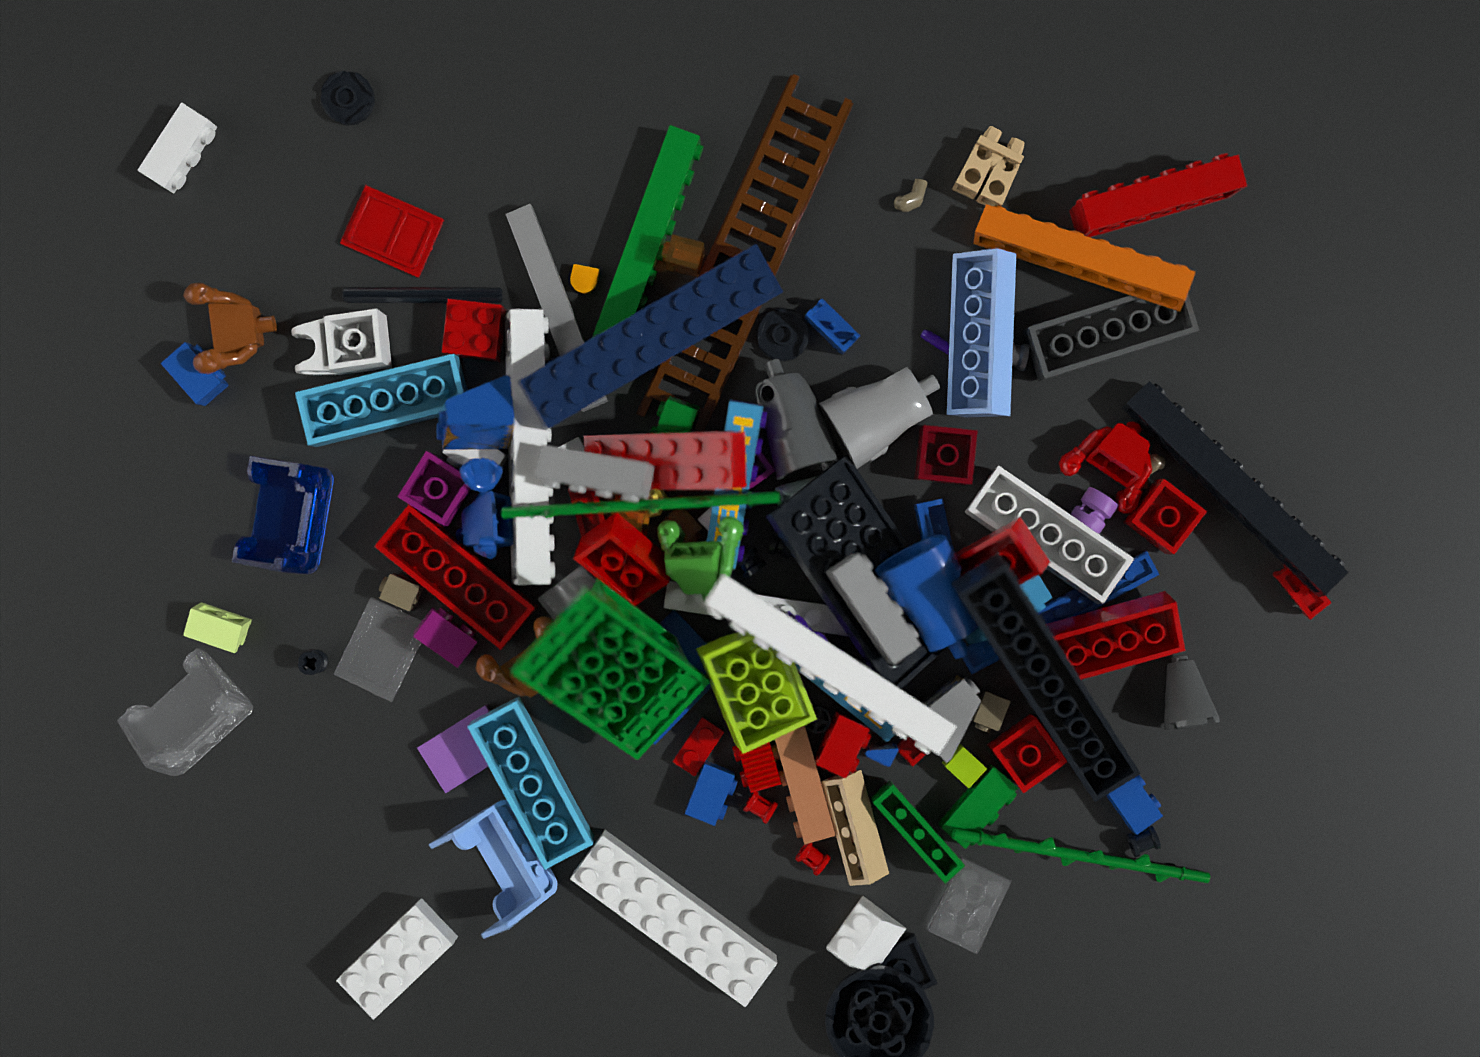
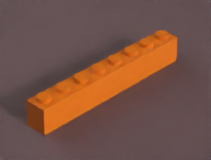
M986 204L975 230L973 243L975 245L1016 253V258L1177 311H1181L1195 275V271L1189 270L1184 265L1167 263L1157 256H1146L1128 247L1121 248L1112 245L1104 239H1093L1084 236L1079 231H1068L1059 228L1051 222L1044 223L1034 220L1026 214L1009 212L997 205L991 206Z

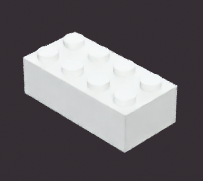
M421 898L353 962L336 981L374 1020L449 949L458 936Z

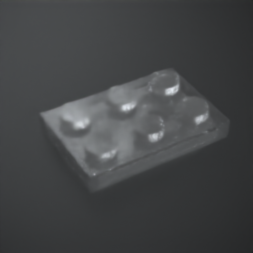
M961 857L965 867L951 878L928 927V931L978 954L1011 881Z

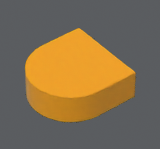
M573 264L570 281L574 290L580 294L593 292L598 284L600 269Z

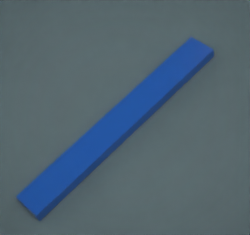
M1147 551L1133 557L1134 560L1103 604L1160 575ZM1074 588L1046 603V608L1038 613L1044 623L1048 624L1090 612L1103 604H1096ZM988 640L967 645L969 653L962 657L971 675L1000 660V657Z

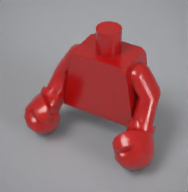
M1128 422L1126 426L1122 423H1117L1113 428L1105 426L1092 431L1079 446H1075L1073 450L1064 454L1059 461L1060 471L1065 476H1073L1079 471L1081 463L1085 459L1126 487L1124 490L1116 493L1114 501L1118 504V512L1123 514L1132 513L1138 507L1140 495L1143 492L1142 488L1152 472L1151 458L1148 453L1150 443L1139 435L1142 428L1136 422Z

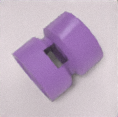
M1089 487L1081 498L1082 505L1076 506L1070 515L1100 534L1105 527L1104 519L1112 517L1118 508V504L1102 492Z

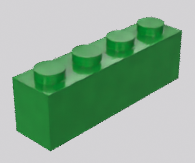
M891 780L870 797L875 806L945 884L965 867V864Z

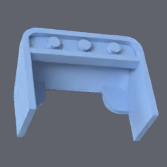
M500 800L429 844L430 848L433 849L452 839L454 844L461 850H468L477 846L501 887L502 892L496 895L493 900V910L499 921L481 934L483 939L509 929L552 896L557 890V879L550 867L547 869L543 868L507 800Z

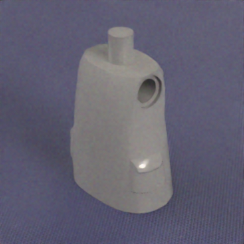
M906 367L884 380L859 388L847 387L845 390L833 394L831 398L818 404L843 455H848L858 469L867 462L871 463L879 456L884 455L888 446L903 432L933 414L926 396L940 389V385L933 374L918 382L909 368Z

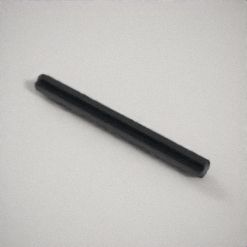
M343 288L342 293L343 301L346 303H447L448 299L481 303H501L503 300L501 288Z

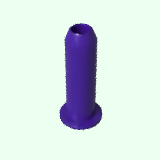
M924 329L921 333L922 339L949 355V343L933 332Z

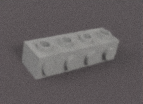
M541 445L535 478L544 481L543 486L559 489L560 484L570 486L569 490L585 494L586 489L595 490V495L612 498V494L622 495L621 500L638 503L639 498L648 500L654 467L645 462Z
M852 553L829 569L826 574L885 662L895 665L920 646L916 639L918 633L910 623L906 624L901 616L903 611L894 600L891 602L886 594L888 591L886 585L880 578H875L871 572L872 564L867 557L861 556L859 553Z

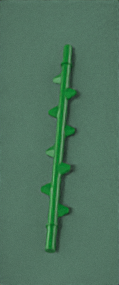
M750 491L746 494L686 497L678 495L675 498L642 499L638 503L628 501L583 503L577 500L571 504L537 506L530 504L529 506L502 507L503 519L521 517L533 519L534 517L543 516L546 519H550L556 515L644 510L655 513L662 509L732 505L752 506V504L780 503L779 492L751 493Z
M956 828L952 831V839L977 843L979 846L984 844L1012 849L1015 853L1030 852L1059 857L1063 866H1068L1074 861H1082L1109 866L1111 870L1122 868L1155 874L1157 882H1162L1169 877L1178 878L1181 881L1184 879L1209 883L1210 881L1209 872L1186 869L1184 866L1174 867L1151 863L1148 854H1144L1134 860L1105 855L1101 850L1088 852L1055 846L1054 839L1051 837L1041 843L1007 838L1006 834L990 835L984 834L983 831L973 832Z

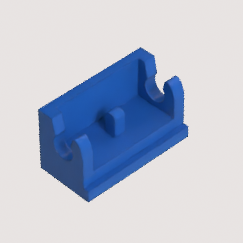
M820 299L816 306L805 314L804 319L841 355L861 336L823 299Z
M943 498L913 505L921 541L936 535H945L951 551H954Z

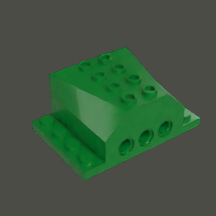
M598 578L591 590L585 586L510 668L512 675L636 760L647 751L710 683L707 675L688 662L675 635Z

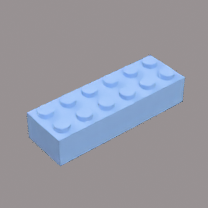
M997 248L953 254L947 415L959 417L1010 416L1016 253Z

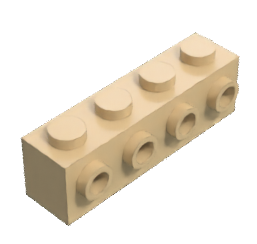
M855 770L853 774L849 773L847 778L836 774L821 781L849 886L869 885L888 875L889 871L862 771Z

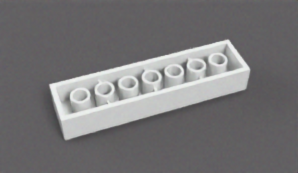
M606 830L603 831L571 876L573 882L744 1007L747 1006L777 965L776 954Z

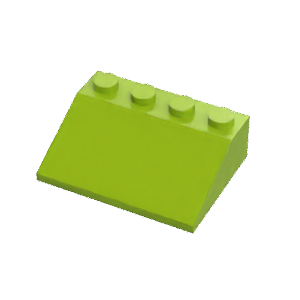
M747 630L744 635L740 632L727 635L696 649L734 743L743 754L817 719L794 661L790 665L776 655L779 651L772 646H769L768 649L763 648L753 641L756 636Z

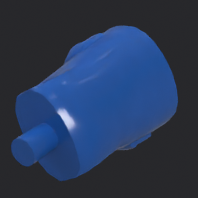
M936 535L915 543L886 559L876 568L875 572L888 589L886 594L891 599V602L893 600L897 602L914 623L930 652L948 646L955 659L964 657L969 653L963 638L974 632L979 626L951 584L961 576V565H959L955 552L951 551L945 535Z

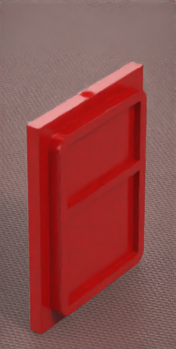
M365 185L340 244L419 278L429 254L433 250V245L444 223V219Z

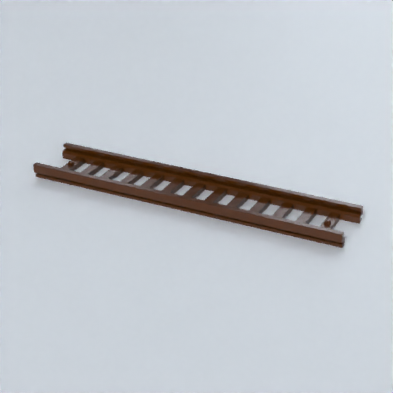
M790 75L698 277L715 268L714 265L720 253L733 258L743 252V250L725 242L731 229L776 249L771 262L766 261L774 276H776L854 103L851 102L852 100L845 97L837 117L792 97L800 76ZM788 108L830 127L831 130L826 141L780 121L785 109ZM777 132L820 152L815 165L769 145L774 133ZM763 157H768L809 176L804 189L759 170L758 168ZM754 180L798 200L793 213L791 214L747 194L752 181ZM741 205H745L786 224L787 227L782 237L779 238L736 218ZM762 305L738 318L743 323L737 335L723 329H719L709 335L732 346L726 360L694 345L681 351L721 370L715 384L669 364L672 359L671 357L657 366L636 414L645 418L653 398L665 402L670 396L681 399L658 388L664 374L710 394L704 408L700 407L697 415L698 422L693 430V433H704Z

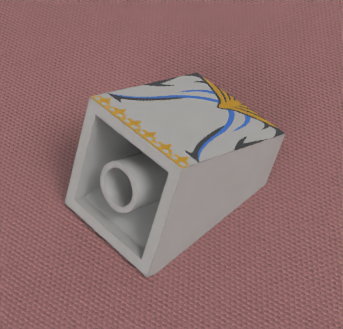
M955 675L921 702L957 726L939 754L946 763L951 760L981 702L976 695L980 692L979 689L966 676L961 678Z

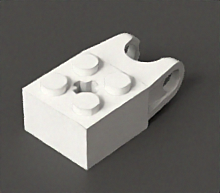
M378 309L324 316L322 319L298 325L291 330L292 336H295V338H306L315 342L313 356L295 365V371L298 374L345 375L392 368L387 316Z

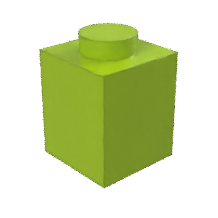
M960 743L951 760L947 763L945 761L942 762L968 788L987 770Z

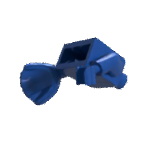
M474 458L461 466L460 476L467 487L479 491V494L472 504L463 509L462 527L457 529L456 538L465 547L473 548L476 554L492 559L497 555L496 549L514 545L512 518L503 519L502 507H511V498L493 492L502 475V467L497 465L495 461L487 458Z

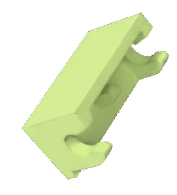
M201 602L190 609L183 636L235 653L239 645L244 644L252 619Z

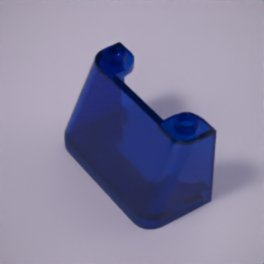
M249 456L247 475L252 483L260 484L252 537L245 536L238 539L234 546L232 562L278 572L313 574L319 567L333 488L334 478L332 472L322 467Z

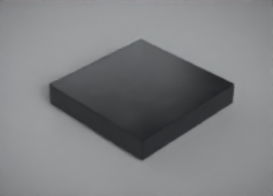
M915 933L897 941L880 965L893 967L907 973L924 990L938 984ZM884 994L888 1001L890 999V996Z

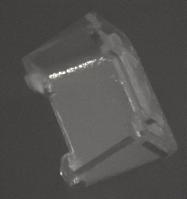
M199 648L189 653L183 662V668L188 674L152 707L134 705L117 720L145 768L170 776H178L185 773L253 710V704L212 657L206 651Z

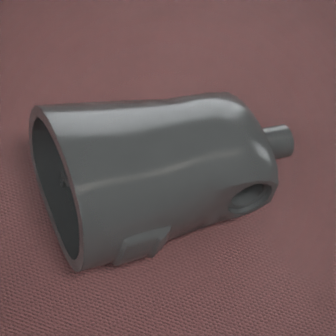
M779 359L765 363L764 366L769 379L758 383L754 393L757 404L763 405L762 411L767 412L765 429L777 480L800 477L831 466L840 459L836 448V441L810 386L799 373L784 374Z

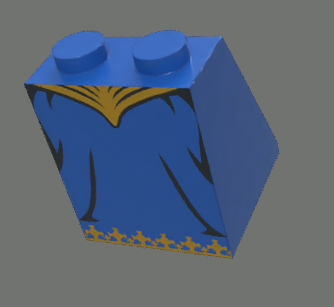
M500 377L445 401L444 411H439V423L436 425L437 440H442V450L508 449L515 426L511 377Z

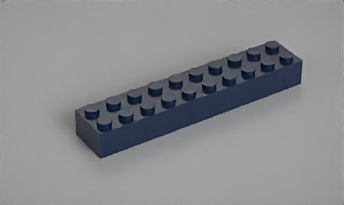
M757 244L527 375L517 383L544 429L547 430L783 293V290Z

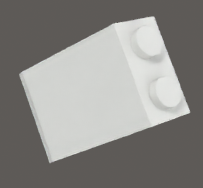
M862 896L830 941L827 949L849 966L866 970L871 966H880L906 928Z

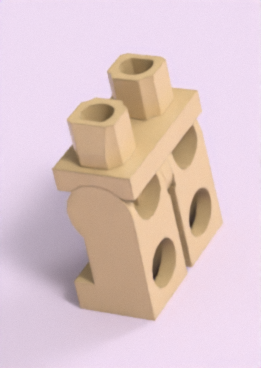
M990 126L983 136L980 135L952 190L974 199L988 174L989 176L976 201L985 206L986 204L1002 206L1024 158L1021 154L1025 143L1012 137L1007 147L998 143L1002 132Z

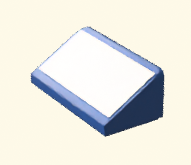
M890 741L868 743L867 747L862 749L867 757L887 767L891 766L899 750L895 743Z

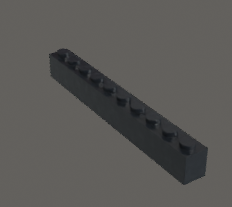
M1149 381L1122 409L1317 597L1327 595L1349 573L1344 568L1345 563L1338 556L1327 552L1323 548L1325 544L1317 536H1311L1304 529L1305 525L1300 519L1290 516L1284 510L1285 506L1279 499L1270 497L1264 491L1265 487L1256 478L1251 479L1244 472L1245 468L1238 460L1228 457L1224 453L1225 448L1218 441L1211 440L1205 434V429L1201 424L1196 421L1192 422L1185 415L1186 411L1180 404L1172 403L1165 396L1166 392L1160 385L1152 384Z

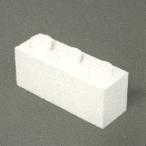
M181 102L138 168V171L170 192L175 193L177 189L184 185L186 175L191 167H194L201 158L200 153L205 145L210 144L214 139L217 126Z

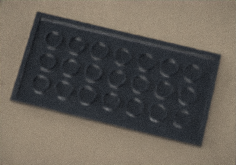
M848 455L841 457L766 516L873 672L899 689H902L947 648L930 652L917 627L903 611L901 616L906 624L910 623L917 631L918 637L916 639L920 646L895 665L886 663L826 574L829 569L850 554L859 553L861 556H866L873 567L871 572L877 579L879 577L875 572L876 568L886 559L909 547Z

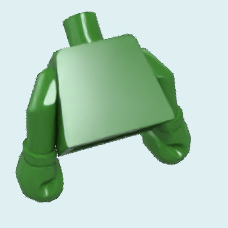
M726 516L719 523V531L722 534L721 541L682 543L686 535L679 523L666 520L658 526L657 536L661 545V551L664 552L666 574L680 586L683 593L686 595L701 594L703 600H705L722 573L730 578L734 565L735 550L738 548V542L744 532L743 523L736 517Z

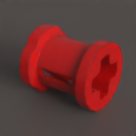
M758 791L753 792L743 810L745 812H752L766 824L776 810L778 803L769 802L758 795Z
M813 843L804 844L796 855L795 860L797 862L802 861L817 876L826 867L831 856L822 854L812 846Z

